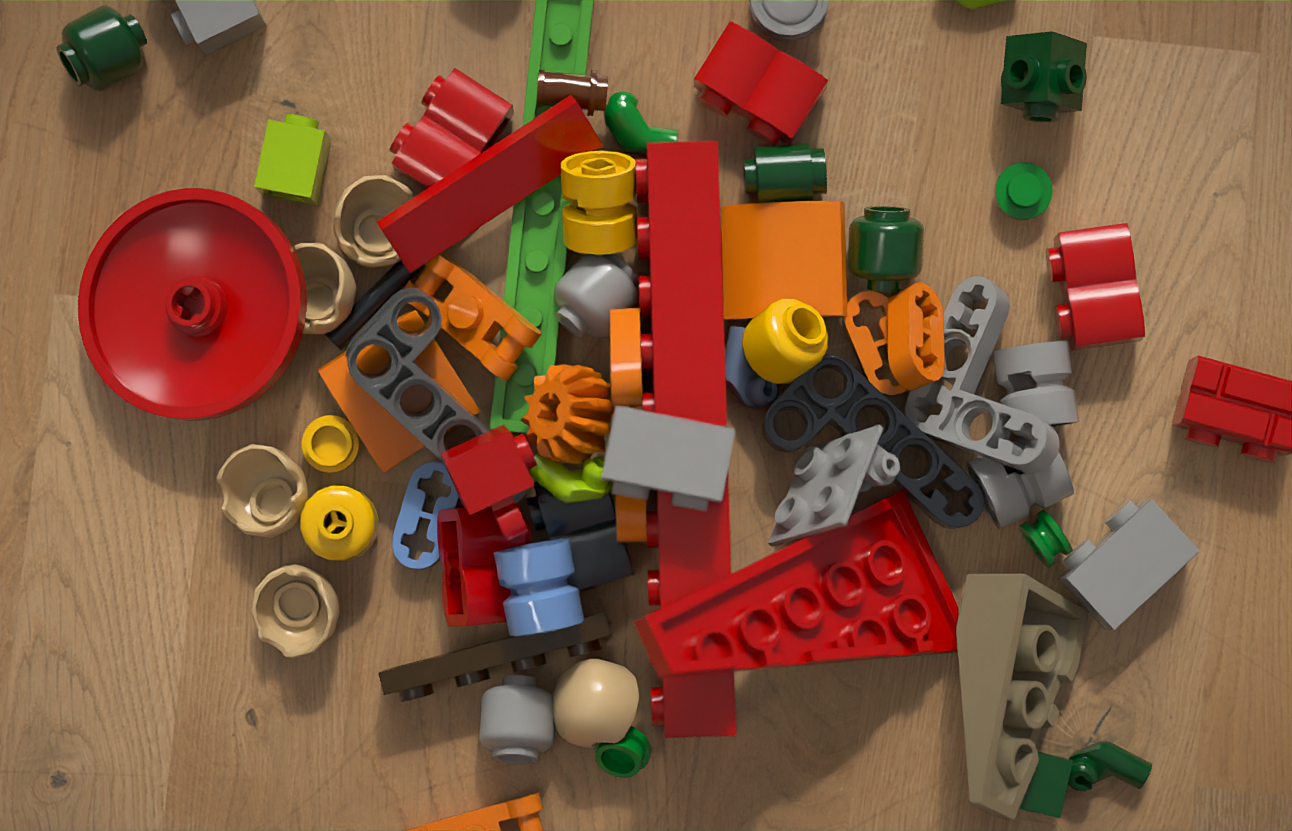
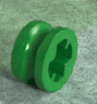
M1043 509L1036 514L1037 521L1035 523L1028 524L1024 522L1019 526V529L1039 560L1047 568H1050L1055 564L1054 558L1057 554L1062 553L1067 556L1073 552V549L1058 524Z

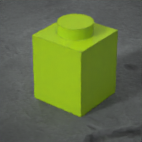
M286 114L284 122L268 119L254 187L261 195L318 206L331 139L326 131L318 129L319 121L294 114Z

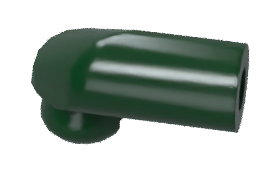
M1100 741L1075 751L1068 758L1073 761L1068 785L1076 791L1086 792L1092 789V784L1113 775L1141 789L1150 775L1152 763L1109 741Z

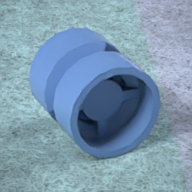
M569 539L532 543L494 553L499 584L509 588L511 595L503 602L510 636L557 630L584 621L579 591L577 588L567 584V579L575 572Z

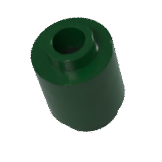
M809 143L754 147V159L743 160L745 193L756 194L757 203L813 201V195L827 194V170L824 148L810 149Z

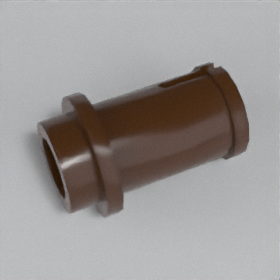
M539 69L536 107H553L572 95L581 109L587 110V116H593L594 111L606 110L608 77L597 76V70H591L590 75L549 72Z

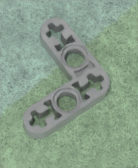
M974 276L965 279L953 292L944 312L945 367L941 378L952 384L953 388L949 390L943 385L940 387L937 385L939 382L937 380L919 389L910 391L905 405V416L925 435L934 440L1024 472L1036 473L1043 471L1053 463L1058 454L1059 438L1054 428L1032 414L974 395L1007 319L1010 305L1009 298L1004 290L985 277ZM985 299L988 300V305L984 310H972L975 301L983 302ZM963 326H966L970 330L974 328L977 332L972 337L961 329ZM966 344L969 352L967 361L958 370L948 371L946 367L948 354L954 347ZM940 404L943 406L939 416L926 415L930 405L939 406ZM990 413L993 420L990 432L983 439L972 441L969 432L971 423L980 414ZM1012 431L1016 435L1027 439L1035 437L1038 439L1036 447L1023 450L1011 441H1008L1010 432Z

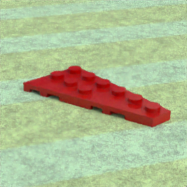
M902 490L851 514L845 526L800 539L634 621L633 624L658 677L667 678L958 652L956 627L959 607L911 505Z

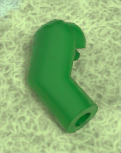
M619 91L609 97L606 110L603 111L605 125L620 147L625 151L647 155V143L677 142L678 130L647 125L637 109L638 100L631 93Z

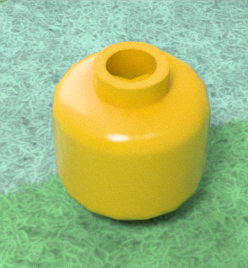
M780 299L770 304L749 322L742 335V348L746 361L761 378L774 384H789L822 360L828 350V334L823 318L812 306L796 299Z
M329 486L318 490L306 501L300 515V531L305 544L316 555L332 561H349L362 556L373 545L378 534L379 517L374 504L364 493L348 486ZM337 511L345 515L347 522L340 521ZM331 514L333 522L327 528V520ZM338 526L345 527L341 533L333 534Z

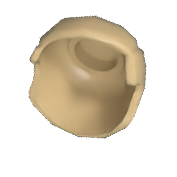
M387 175L364 176L344 190L335 206L333 229L340 249L348 259H353L356 264L367 268L391 267L401 260L376 222L413 198L412 191L406 185Z
M300 243L295 245L294 249L302 266L307 291V312L303 334H325L336 329L350 315L356 298L357 286L350 266L330 248L319 243Z
M251 444L237 450L230 455L217 475V482L222 488L224 498L221 508L222 512L231 523L235 524L246 535L272 538L291 529L299 520L308 500L307 482L302 469L284 452L274 447Z
M294 564L274 570L255 588L250 611L259 639L280 650L284 657L295 658L314 653L333 635L339 618L340 607L337 593L323 575L308 567Z
M585 659L577 662L560 676L552 695L554 726L562 738L574 745L595 748V744L599 742L618 743L625 736L635 719L639 701L636 677L624 666L605 660Z

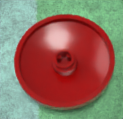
M202 188L177 189L151 196L119 216L103 233L92 250L83 271L78 295V321L83 345L88 358L102 380L117 395L133 406L151 414L184 421H203L226 416L245 408L265 394L280 379L291 363L302 338L307 312V291L302 266L295 249L280 227L270 217L247 202L224 192Z

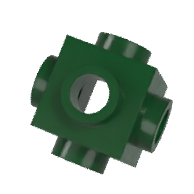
M1053 31L1006 36L1004 68L1001 75V104L1022 110L1023 119L1034 122H1055L1058 120V113L1082 111L1083 90L1087 80L1085 69L1087 43Z

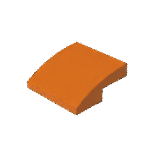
M795 201L721 206L724 320L732 322L751 321L766 307L780 299H796L810 305L819 312L822 318L847 317L845 202Z
M415 307L397 318L399 327L406 331H417L425 326ZM433 339L414 360L473 415H476L480 412V409L436 340ZM379 345L366 346L357 356L356 364L365 373H378L388 364L389 352ZM345 351L317 370L367 450L384 473L424 448L425 445L355 382L347 366ZM423 385L408 387L401 395L400 406L412 413L423 411L431 402L432 394L430 389ZM454 425V426L450 427V428L446 431V433L449 432V431H451L452 429H454V428L457 427L458 425Z

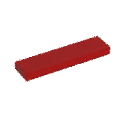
M570 95L376 223L411 273L561 174V162L565 158L578 153L597 151L603 147V144L578 102Z

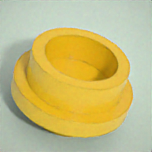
M326 415L315 419L307 426L302 437V451L305 459L312 467L326 473H336L348 468L357 458L360 449L359 436L351 423L335 415Z

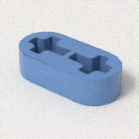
M429 462L421 465L413 472L392 538L394 555L401 564L412 569H426L440 561L437 541L439 510L457 509L460 498L443 463ZM435 472H442L444 474L443 483L451 487V493L448 498L444 496L438 497L433 513H426L424 509L428 494L420 490V483L422 479L432 480ZM421 519H429L427 539L435 542L434 550L432 553L422 552L419 560H413L410 558L411 548L403 545L404 537L406 534L416 535Z

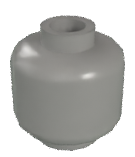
M586 254L570 268L554 287L555 301L561 307L556 313V317L562 326L576 337L581 338L585 333L597 338L609 337L610 309L637 308L639 294L636 286L639 284V279L634 271L614 254H603L602 256Z
M524 675L505 676L502 678L501 686L488 689L481 698L479 742L485 749L492 752V759L508 764H531L538 762L539 754L547 752L554 743L553 696L550 692L537 687L536 678Z

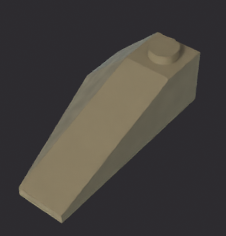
M967 574L963 597L959 603L956 635L970 803L1000 818L1014 820L1039 762L1038 751L1035 745L1043 727H1053L1060 712L1053 704L1062 683H1072L1079 667L1089 611L1026 574Z

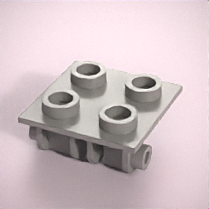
M876 425L816 446H810L801 453L794 465L795 476L788 494L775 512L774 519L776 524L768 545L773 547L845 526L858 493L867 491L872 486H884L894 481L899 473L900 464L895 455L888 453L877 444L883 430L882 426Z

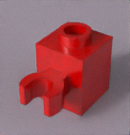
M501 425L440 453L461 503L469 515L490 506L497 525L506 541L528 532L523 517L513 499V495L534 486L528 470L536 467L537 463L523 434L513 438L511 431L505 425Z

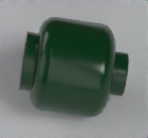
M104 5L68 23L61 33L62 44L56 47L62 65L77 86L80 87L86 84L95 91H103L141 69L143 58L140 48L147 45V39L143 29L132 14L123 17L114 8Z
M895 206L865 207L864 216L854 219L849 227V271L859 278L867 279L868 290L882 292L901 290L902 281L917 277L922 270L923 225L920 221L910 217V209Z

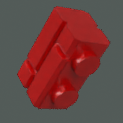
M1198 355L1189 359L1172 426L1187 429L1184 439L1190 442L1218 448L1220 440L1223 439L1241 444L1240 454L1245 457L1275 463L1277 454L1281 456L1292 454V381Z

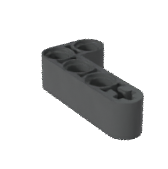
M416 288L402 289L394 294L352 338L347 346L345 358L350 375L355 382L442 461L440 453L448 450L443 446V437L450 427L458 424L467 425L473 429V438L491 430L414 360L435 338L440 330L442 318L439 307L428 293ZM420 302L426 305L429 311V318L425 326L413 332L399 327L397 317L400 309L407 303ZM379 345L389 352V361L386 367L374 374L365 373L360 370L356 364L360 351L366 346ZM413 385H423L430 389L432 394L428 407L417 413L404 410L400 406V398L404 390ZM528 489L513 495L515 503L523 499Z

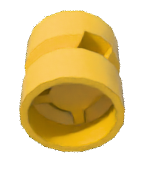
M588 151L565 158L561 162L562 199L570 203L562 209L563 244L570 250L594 255L622 252L633 247L637 243L636 206L630 201L637 196L635 160L629 155L610 151Z

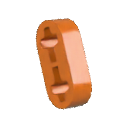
M922 282L914 283L893 293L888 301L889 367L897 382L905 389L911 391L939 380L944 374L945 367L943 308L934 290Z
M870 290L859 292L847 304V317H842L844 331L863 376L885 397L899 396L907 391V389L901 385L892 386L889 379L879 381L875 374V371L882 366V360L877 349L885 346L888 353L889 299L880 292ZM867 302L871 310L878 308L882 310L884 317L877 322V329L882 338L881 340L874 342L867 326H855L853 319L859 315V304Z
M640 308L610 309L612 407L642 406Z

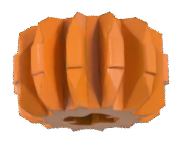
M561 364L559 366L550 365L545 376H534L535 392L533 395L524 396L529 404L528 413L520 421L530 427L526 440L537 448L538 455L546 457L549 461L579 464L591 459L592 454L605 452L604 436L611 433V415L615 413L616 406L612 407V402L610 401L612 396L611 384L606 383L601 378V373L595 372L590 367L575 365L574 367Z

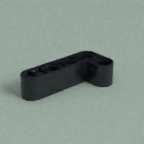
M823 356L817 365L799 376L782 393L763 418L762 430L766 441L776 450L789 453L804 447L827 422L842 436L858 432L855 420L859 410L867 407L875 408L882 413L886 422L885 431L877 443L888 453L895 455L897 459L902 449L915 447L923 451L927 458V470L921 478H908L899 470V473L892 482L901 491L903 490L905 495L932 521L943 528L956 529L969 526L978 520L983 512L985 500L978 484L858 370L839 356ZM830 368L840 373L844 381V390L839 397L832 399L824 398L816 392L813 385V377L820 369ZM788 409L794 410L801 415L805 424L802 437L797 440L788 441L783 440L776 434L773 420L778 412ZM942 469L948 476L938 483L947 492L954 493L959 490L965 492L967 496L962 504L967 509L966 514L956 512L948 516L943 510L948 503L946 497L937 489L929 491L926 497L920 491V488L935 480Z

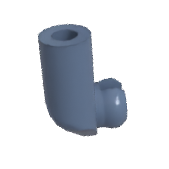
M730 326L725 352V382L742 404L753 409L772 404L778 395L777 384L761 378L746 361L742 348V335L746 328Z

